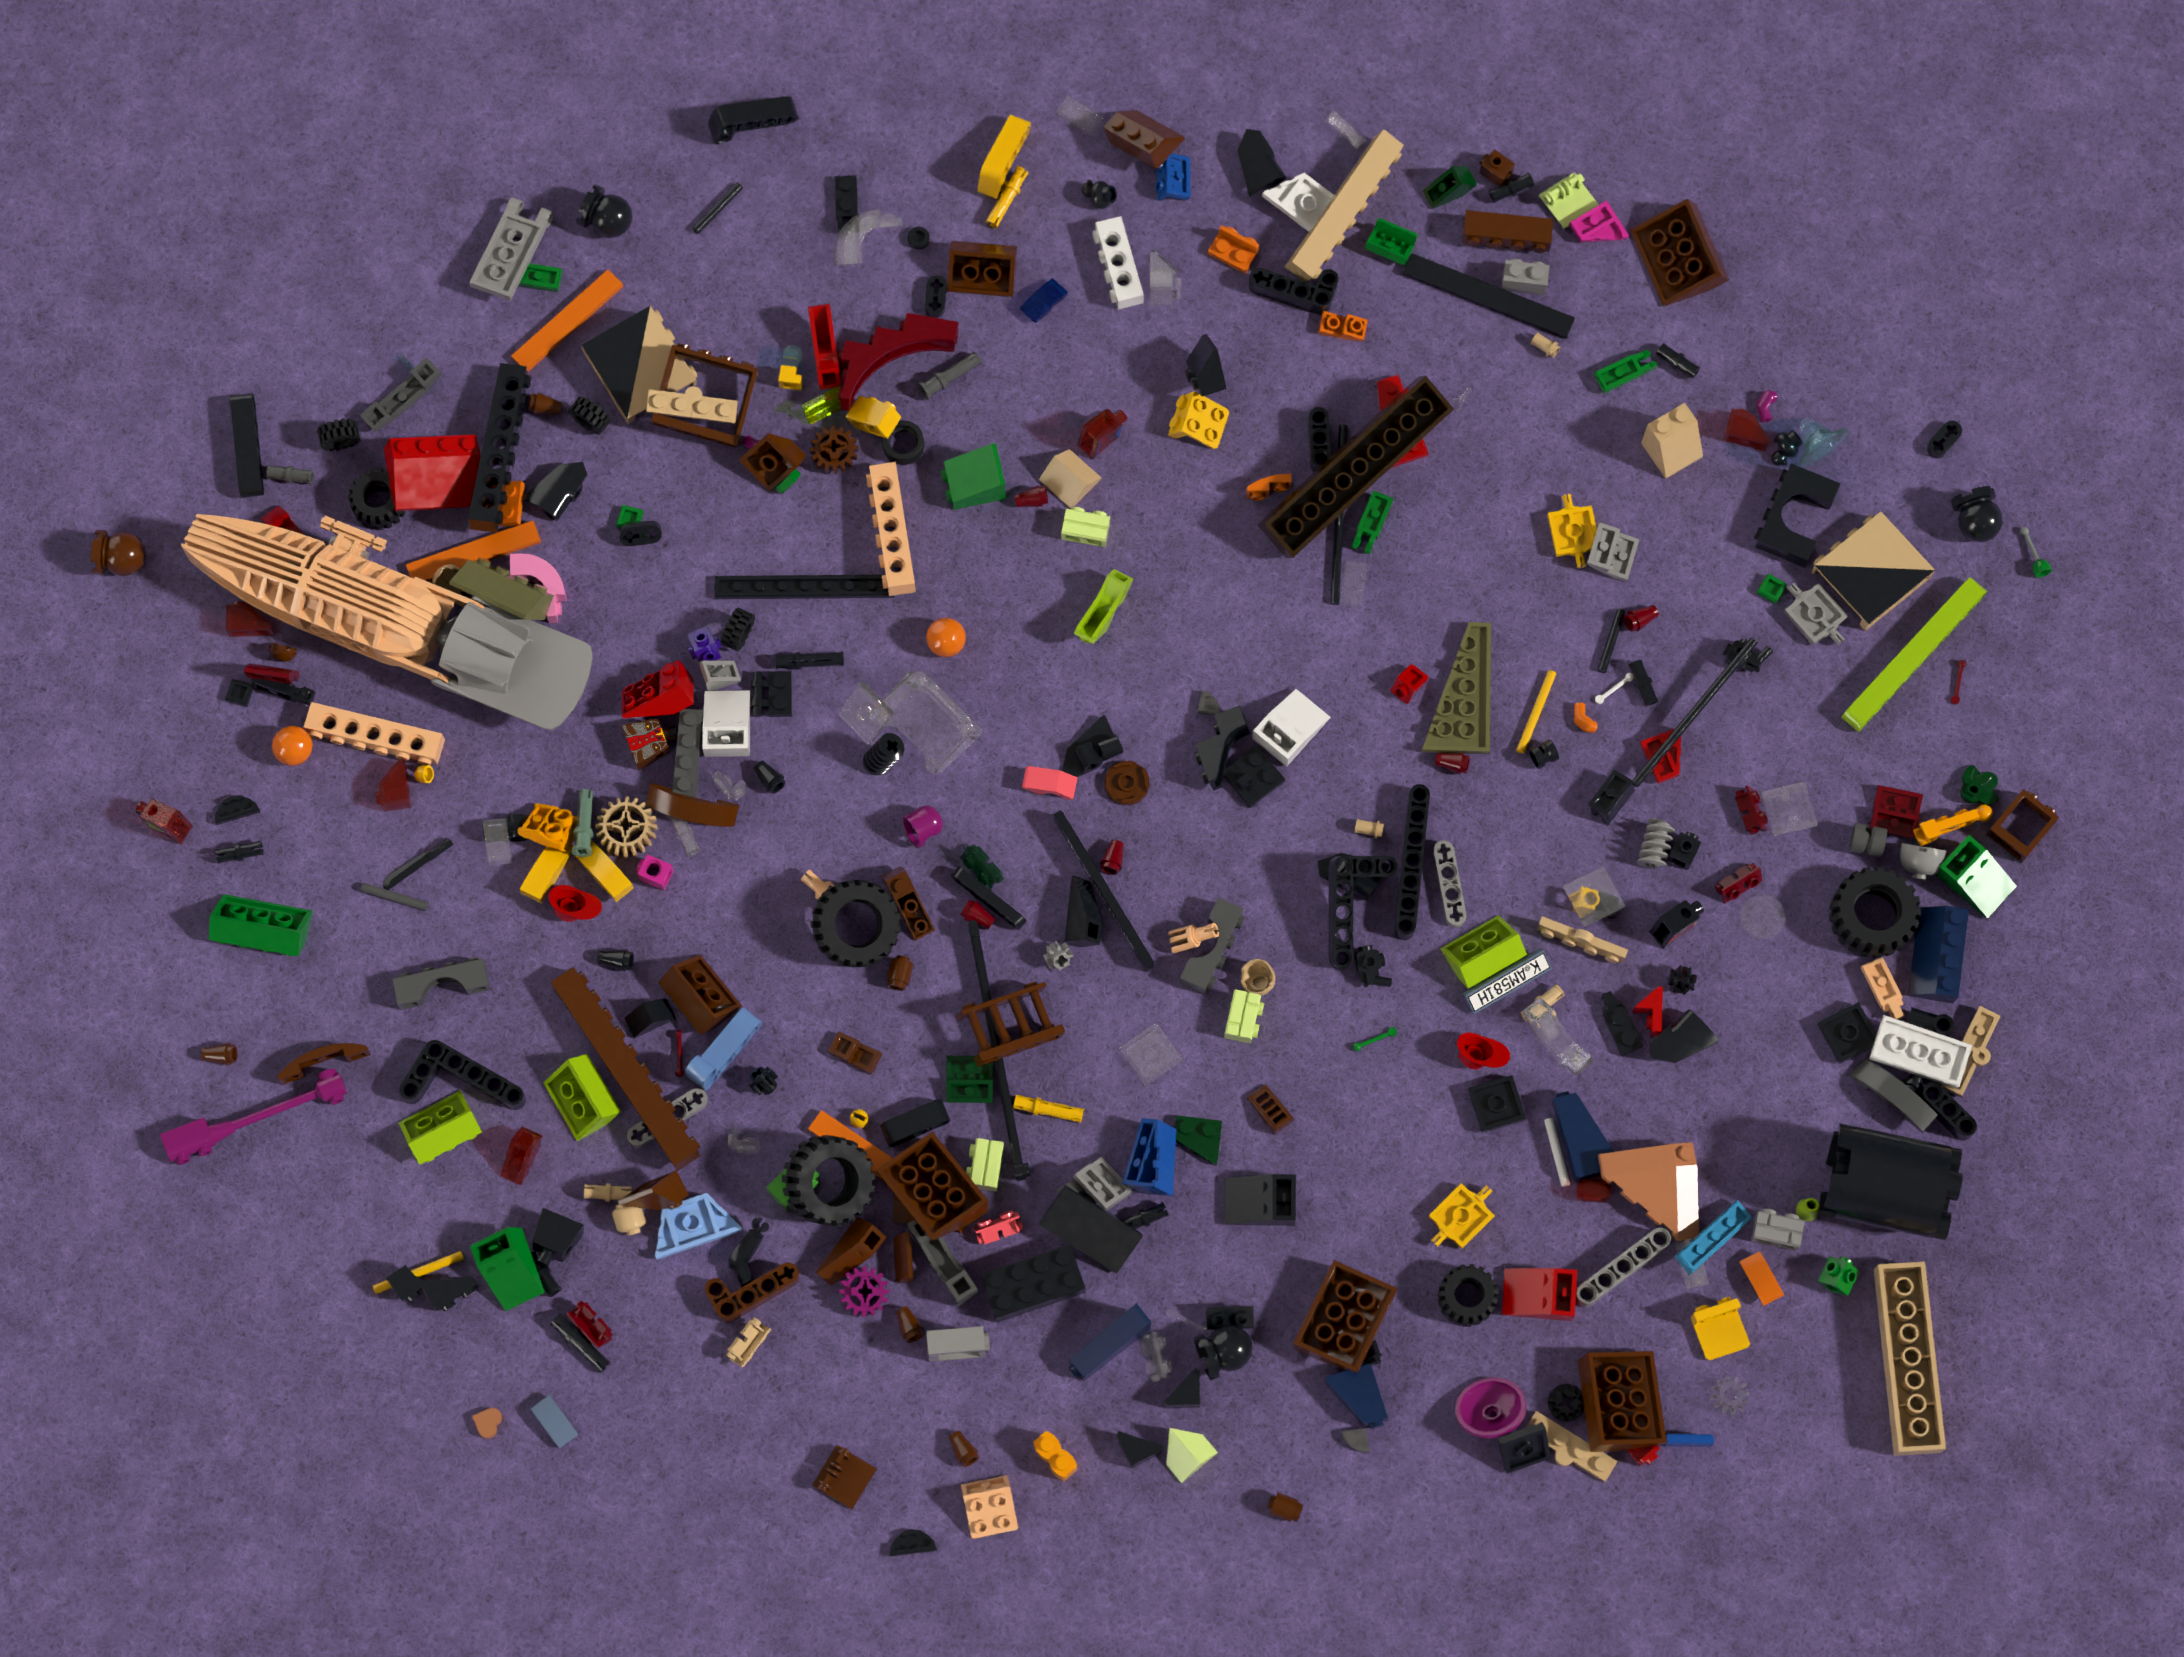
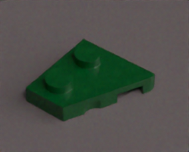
M1176 1115V1142L1186 1146L1196 1155H1200L1209 1161L1210 1164L1217 1166L1222 1121Z

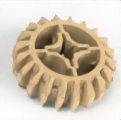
M627 796L625 797V802H621V799L617 797L616 805L608 802L610 809H601L605 816H597V820L601 823L595 825L596 829L599 830L596 835L598 839H602L600 841L602 846L607 845V852L610 853L614 850L615 856L618 857L621 851H623L624 857L627 858L628 852L632 851L633 856L636 857L637 849L644 853L645 848L643 845L645 844L650 847L652 843L649 839L656 838V834L652 831L658 830L657 825L654 824L657 819L656 816L652 815L653 810L651 808L646 809L645 802L639 804L638 798L633 799L632 803H630V798ZM631 812L639 814L645 823L631 819ZM622 813V817L619 820L610 823L617 814ZM628 819L630 827L629 830H626L625 834L623 827H625L624 824H627ZM608 831L621 834L623 842L614 840ZM643 831L640 837L631 842V837L634 834Z

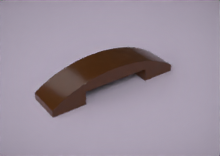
M650 783L646 806L663 814L694 823L723 827L735 826L739 804L717 799V802H711L672 792L673 788Z
M339 1043L326 1045L311 1050L293 1060L278 1074V1079L284 1085L305 1078L302 1071L303 1068L345 1055L348 1062L370 1056L371 1053L366 1045Z

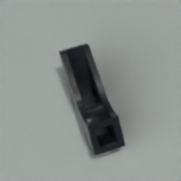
M1240 705L1215 714L1217 723L1213 724L1217 735L1195 743L1198 752L1194 753L1198 765H1203L1205 770L1201 772L1205 784L1210 783L1213 791L1222 786L1230 748L1240 738L1251 734Z
M406 1264L386 1278L401 1301L405 1299L408 1302L412 1301L420 1295L418 1290L422 1288L437 1311L443 1309L444 1312L456 1305L454 1300L460 1295L466 1298L476 1291L473 1286L477 1284L471 1277L425 1281L416 1277Z

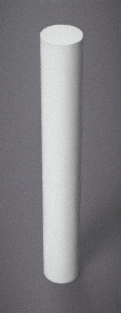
M1553 1118L1545 1119L1544 1123L1561 1187L1570 1186Z

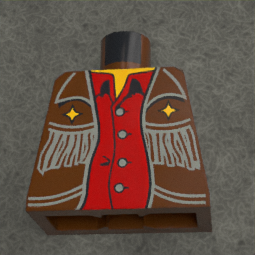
M658 719L622 725L638 770L668 755L670 751L667 742L678 738L675 725L662 729Z

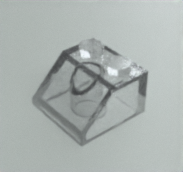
M1150 249V307H1176L1177 300H1181V278H1177V269L1156 250Z

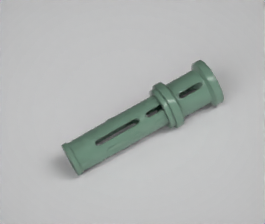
M581 789L579 791L577 827L573 830L575 842L572 847V854L578 857H588L592 854L590 842L593 837L591 815L594 793L592 790L589 791V789Z

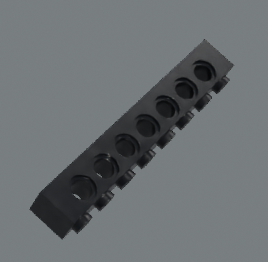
M500 363L468 516L471 530L497 533L498 525L503 523L504 513L501 510L502 505L507 503L508 494L505 490L506 485L511 483V472L509 470L510 466L515 464V453L513 451L514 446L519 444V433L517 431L518 427H522L523 414H521L522 407H526L527 394H525L526 388H530L531 375H528L526 366ZM511 388H516L514 391H509ZM502 427H509L508 429H505V430H502V429H501ZM499 446H504L503 449H496ZM497 465H498V466H501V467L498 468V469H494V468H493L494 466H497ZM491 485L497 486L495 488H488ZM486 505H493L491 508H484Z

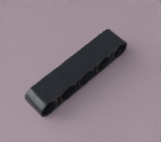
M253 393L230 396L240 496L241 498L263 496L264 484Z

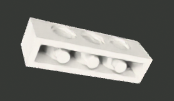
M1121 216L1096 222L1095 231H1092L1095 244L1099 243L1101 248L1098 251L1101 264L1105 263L1107 269L1104 270L1106 283H1111L1112 290H1109L1112 303L1116 302L1118 309L1144 303L1143 290ZM1113 241L1116 242L1117 245L1108 246L1107 243ZM1114 261H1120L1123 264L1120 266H1115L1112 263ZM1126 281L1128 282V284L1126 286H1121L1118 284V282Z

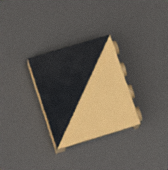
M651 305L582 344L583 353L627 424L635 421V416L646 410L648 390H660L672 344L675 345L673 343L675 338L669 328L665 330L661 323L663 322L661 314L658 310L654 311ZM675 357L667 392L676 393L691 383L693 386L696 385L697 373L692 365L688 367L684 360L685 358Z
M1879 512L1876 516L1871 514L1864 520V525L1860 529L1854 528L1847 534V539L1844 542H1836L1830 548L1831 552L1826 556L1820 555L1813 562L1814 567L1811 571L1812 574L1818 571L1861 617L1862 620L1859 625L1865 631L1929 580L1935 572V569L1882 512Z

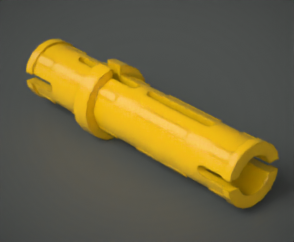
M1016 166L1009 181L1003 185V192L985 220V223L989 224V226L995 229L998 228L1015 195L1020 193V187L1028 175V171H1025L1024 168Z
M1016 1094L1013 1109L1032 1112L1036 1116L1041 1114L1079 1123L1082 1121L1084 1108L1041 1100V1097L1030 1098Z

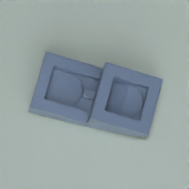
M550 1394L530 1408L559 1449L579 1435Z

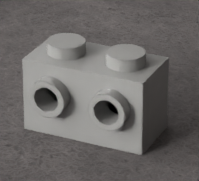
M1519 259L1506 260L1501 288L1512 292L1545 295L1550 265H1545L1542 262L1527 263Z

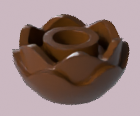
M273 642L269 646L272 658L291 662L297 656V648Z

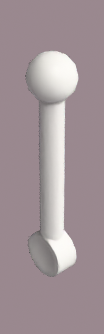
M1627 673L1625 678L1603 695H1597L1595 702L1602 704L1607 696L1626 682L1633 681V674Z

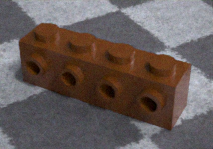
M1466 210L1462 243H1467L1469 246L1487 245L1494 249L1506 247L1515 251L1526 249L1532 250L1535 253L1549 252L1554 219Z

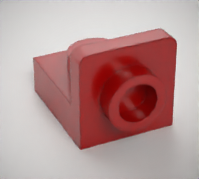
M1411 663L1396 678L1390 691L1408 704L1413 695L1427 682L1429 676Z
M1656 1445L1627 1449L1626 1451L1639 1466L1644 1463L1649 1466L1659 1457L1656 1453L1660 1448Z

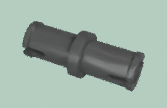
M268 465L267 479L284 480L290 484L293 482L312 484L314 480L313 470L295 469L294 466L278 467Z

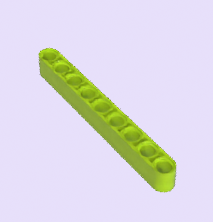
M1969 577L1852 703L1841 718L1857 732L1861 731L1986 595L1987 590Z

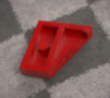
M1674 729L1640 742L1647 762ZM1681 736L1652 770L1657 784L1679 776Z

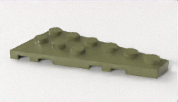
M1468 623L1421 752L1490 753L1491 623Z

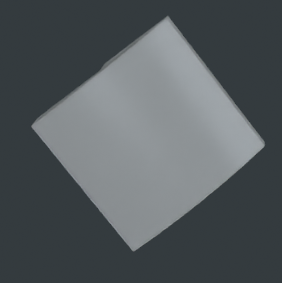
M1599 522L1587 564L1610 577L1626 582L1630 574L1639 539L1620 533L1621 529Z
M1102 1157L1092 1164L1089 1163L1073 1176L1104 1211L1124 1200L1133 1191L1122 1184L1123 1179Z

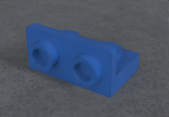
M1171 154L1158 169H1155L1157 172V182L1155 185L1157 200L1162 201L1166 197L1187 201L1191 197L1190 157Z

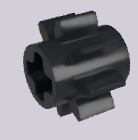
M1679 965L1676 970H1670L1668 985H1673V992L1685 995L1689 990L1694 991L1697 975L1692 974L1691 967Z
M768 1066L765 1069L758 1067L750 1075L752 1082L749 1084V1087L758 1095L762 1093L769 1095L777 1087L775 1080L778 1078V1075Z

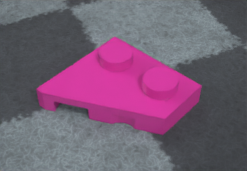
M1607 201L1569 223L1580 243L1625 240L1629 237Z

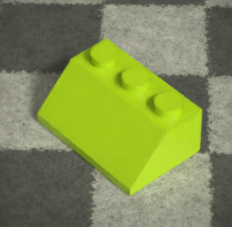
M1499 915L1440 948L1458 979L1468 989L1527 955L1519 933Z
M588 1054L568 1059L543 1082L576 1141L609 1124L621 1113Z
M461 1090L398 1122L419 1165L432 1161L436 1156L446 1151H451L457 1145L466 1140H472L482 1133Z

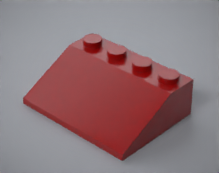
M477 435L389 439L383 450L395 511L466 508L471 506L480 463Z

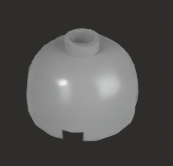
M1902 843L1900 848L1901 865L1906 871L1913 873V878L1926 880V875L1937 874L1939 866L1946 860V850Z

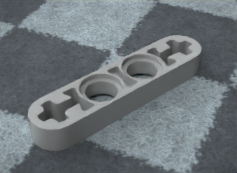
M1441 840L1434 846L1433 857L1447 924L1453 928H1458L1465 923L1466 909L1453 845L1449 841ZM1441 846H1444L1445 850H1449L1446 855L1447 862L1443 863L1442 853L1437 852L1440 851ZM1444 868H1450L1453 870L1454 876L1446 879L1442 876L1441 871ZM1447 890H1455L1458 893V898L1454 901L1448 900L1445 896ZM1460 904V906L1456 907L1457 914L1462 915L1459 918V922H1455L1454 918H1450L1453 915V907L1448 908L1447 905L1455 906Z
M695 1088L671 1103L674 1107L681 1106L684 1109V1114L681 1118L685 1121L706 1107L708 1097L704 1090ZM697 1094L698 1097L702 1095V1103L699 1105L696 1102L691 1104L690 1108L692 1110L688 1112L687 1106L682 1101L687 1100L689 1104L694 1100L693 1095ZM643 1120L632 1126L627 1133L629 1143L636 1148L643 1147L655 1139L653 1135L649 1136L646 1132L642 1135V1141L632 1140L635 1131L639 1134L645 1131Z

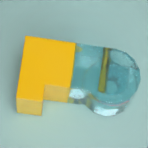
M789 345L783 351L778 380L779 388L802 390V375H798V370L803 363L802 350L796 345Z

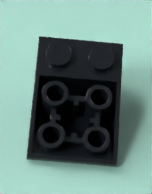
M1268 1174L1225 1178V1225L1295 1226L1296 1174Z

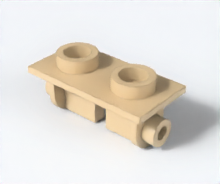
M755 1317L752 1320L749 1319L746 1326L740 1332L745 1339L742 1341L737 1337L727 1349L728 1353L726 1356L732 1362L744 1367L752 1358L759 1345L766 1339L771 1329L761 1324L762 1322Z

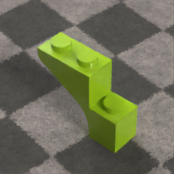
M1115 569L1107 575L1096 599L1075 629L1074 634L1079 636L1080 640L1094 644L1108 630L1116 609L1124 602L1134 580L1133 578Z

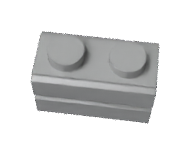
M1762 1209V1211H1758L1755 1215L1751 1242L1797 1251L1801 1245L1805 1220H1800L1796 1214L1786 1213L1785 1216L1776 1215L1775 1210Z

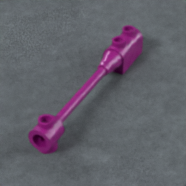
M334 1068L325 1070L318 1074L319 1080H317L315 1089L237 1120L209 1125L208 1121L203 1117L162 1133L160 1136L171 1163L176 1161L177 1165H183L190 1161V1155L198 1152L200 1157L206 1156L213 1152L211 1147L234 1133L237 1129L318 1097L324 1102L330 1101L331 1105L344 1101L343 1095L347 1094V1090L340 1073H337Z

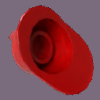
M569 885L554 887L548 896L555 915L565 922L592 919L597 917L602 910L601 901L597 897Z
M1472 1032L1463 1033L1457 1039L1458 1058L1470 1069L1478 1070L1485 1066L1499 1068L1508 1064L1510 1060L1508 1048L1503 1043Z

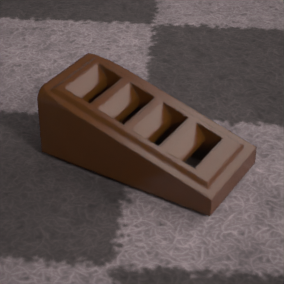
M1266 1084L1247 1097L1274 1135L1293 1122L1294 1118ZM1266 1092L1268 1096L1258 1103L1255 1099ZM1271 1100L1273 1104L1263 1110L1261 1106ZM1277 1107L1278 1111L1268 1116L1267 1113ZM1282 1114L1283 1118L1274 1123L1273 1120Z

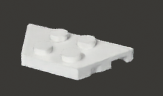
M1305 173L1296 176L1290 181L1287 180L1273 189H1268L1262 194L1263 198L1307 231H1310L1334 196Z

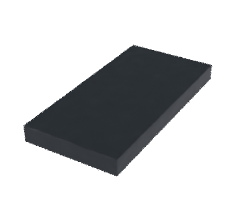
M1064 1185L1039 1222L1040 1226L1116 1274L1143 1237L1141 1232L1111 1213L1104 1211L1101 1207Z

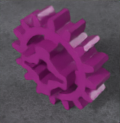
M862 1266L861 1272L857 1268H853L854 1274L846 1273L845 1276L848 1280L840 1281V1284L844 1286V1289L838 1290V1293L844 1294V1298L840 1300V1303L847 1302L845 1310L847 1311L852 1308V1315L854 1316L861 1312V1316L866 1317L867 1311L873 1316L875 1315V1308L880 1311L883 1309L880 1304L881 1302H888L884 1297V1294L890 1293V1290L884 1289L888 1281L882 1282L883 1273L875 1275V1268H872L869 1272H867L866 1266ZM859 1277V1283L855 1287H849L851 1282ZM869 1277L876 1281L878 1287H874L869 1282ZM863 1285L870 1291L865 1296V1299L862 1294L858 1293V1290L862 1289ZM849 1296H854L859 1301V1306L855 1305ZM873 1296H879L877 1301L869 1307V1300Z

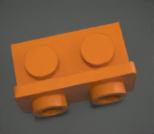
M1221 225L1218 235L1208 249L1207 254L1246 274L1259 253V244L1251 237H1244L1238 234L1234 228Z
M521 480L511 481L510 485H506L507 503L502 505L501 511L504 513L503 523L498 526L521 525L525 483ZM491 485L488 488H495L497 486Z

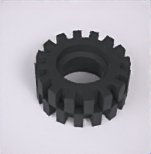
M579 396L568 410L570 416L577 423H580L582 427H585L593 434L601 435L611 421L606 411L597 406L595 402H591L590 399Z
M342 418L340 421L336 419L334 422L329 421L327 425L323 424L317 430L321 448L325 451L333 452L334 450L347 449V447H353L354 444H358L361 440L357 422L349 418L347 420Z
M738 607L732 612V616L729 617V621L726 623V628L721 636V644L735 651L741 650L742 646L746 643L755 620L754 614Z

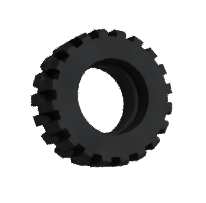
M1878 866L1874 870H1871L1870 867L1863 868L1861 872L1855 871L1851 873L1849 878H1845L1834 894L1829 908L1831 910L1829 921L1833 922L1831 929L1834 934H1839L1838 941L1842 945L1847 943L1850 946L1848 950L1852 953L1858 950L1861 952L1860 956L1866 958L1869 954H1872L1873 958H1880L1883 954L1890 956L1896 950L1902 949L1919 925L1918 920L1921 917V909L1918 908L1920 904L1919 896H1914L1916 890L1913 885L1908 886L1906 884L1908 879L1903 875L1900 878L1895 876L1896 871L1892 869L1884 872V868ZM1866 894H1876L1884 897L1891 903L1895 911L1896 919L1892 927L1882 931L1865 927L1856 917L1854 911L1856 900Z
M867 880L843 881L828 888L823 896H820L816 901L817 905L812 911L813 920L811 921V928H813L814 933L812 937L817 942V948L820 952L824 953L829 960L847 967H867L882 961L883 957L888 956L892 952V947L896 946L899 940L897 939L898 933H901V926H899L901 914L900 912L898 913L896 908L898 905L895 900L891 899V894L887 890L880 888V885L868 882ZM851 902L866 904L873 910L877 919V928L874 936L862 945L845 943L838 936L835 929V918L838 911L844 905Z
M831 1135L814 1136L809 1138V1142H801L798 1145L799 1150H793L789 1156L792 1159L790 1162H785L784 1169H787L786 1175H782V1182L786 1183L783 1193L784 1196L790 1198L787 1200L790 1208L796 1209L795 1213L807 1221L826 1226H839L843 1222L849 1223L853 1221L854 1215L860 1216L864 1212L862 1207L869 1205L872 1200L869 1198L870 1192L874 1193L875 1191L872 1179H876L875 1172L870 1170V1167H873L871 1159L865 1157L867 1152L863 1148H859L858 1144L852 1140ZM833 1158L843 1167L845 1183L837 1198L831 1202H822L814 1193L813 1175L823 1161Z

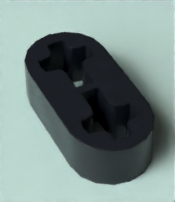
M933 276L927 282L925 310L928 316L934 318L941 317L945 311L947 285L945 279L941 276ZM935 283L940 284L938 294H934V287H932L935 286ZM934 300H938V307H941L937 308V311H932Z
M1956 421L1946 422L1927 445L1928 454L1933 458H1942L1962 434L1961 425ZM1952 428H1954L1956 430L1955 434H1951L1950 437L1947 438L1946 434L1948 432V429L1951 430ZM1942 441L1941 450L1935 451L1933 449L1934 445H1938Z
M656 521L628 523L623 525L619 531V539L626 546L653 544L662 537V528ZM650 528H653L654 536H650V533H648ZM627 531H631V534H633L631 539H628Z

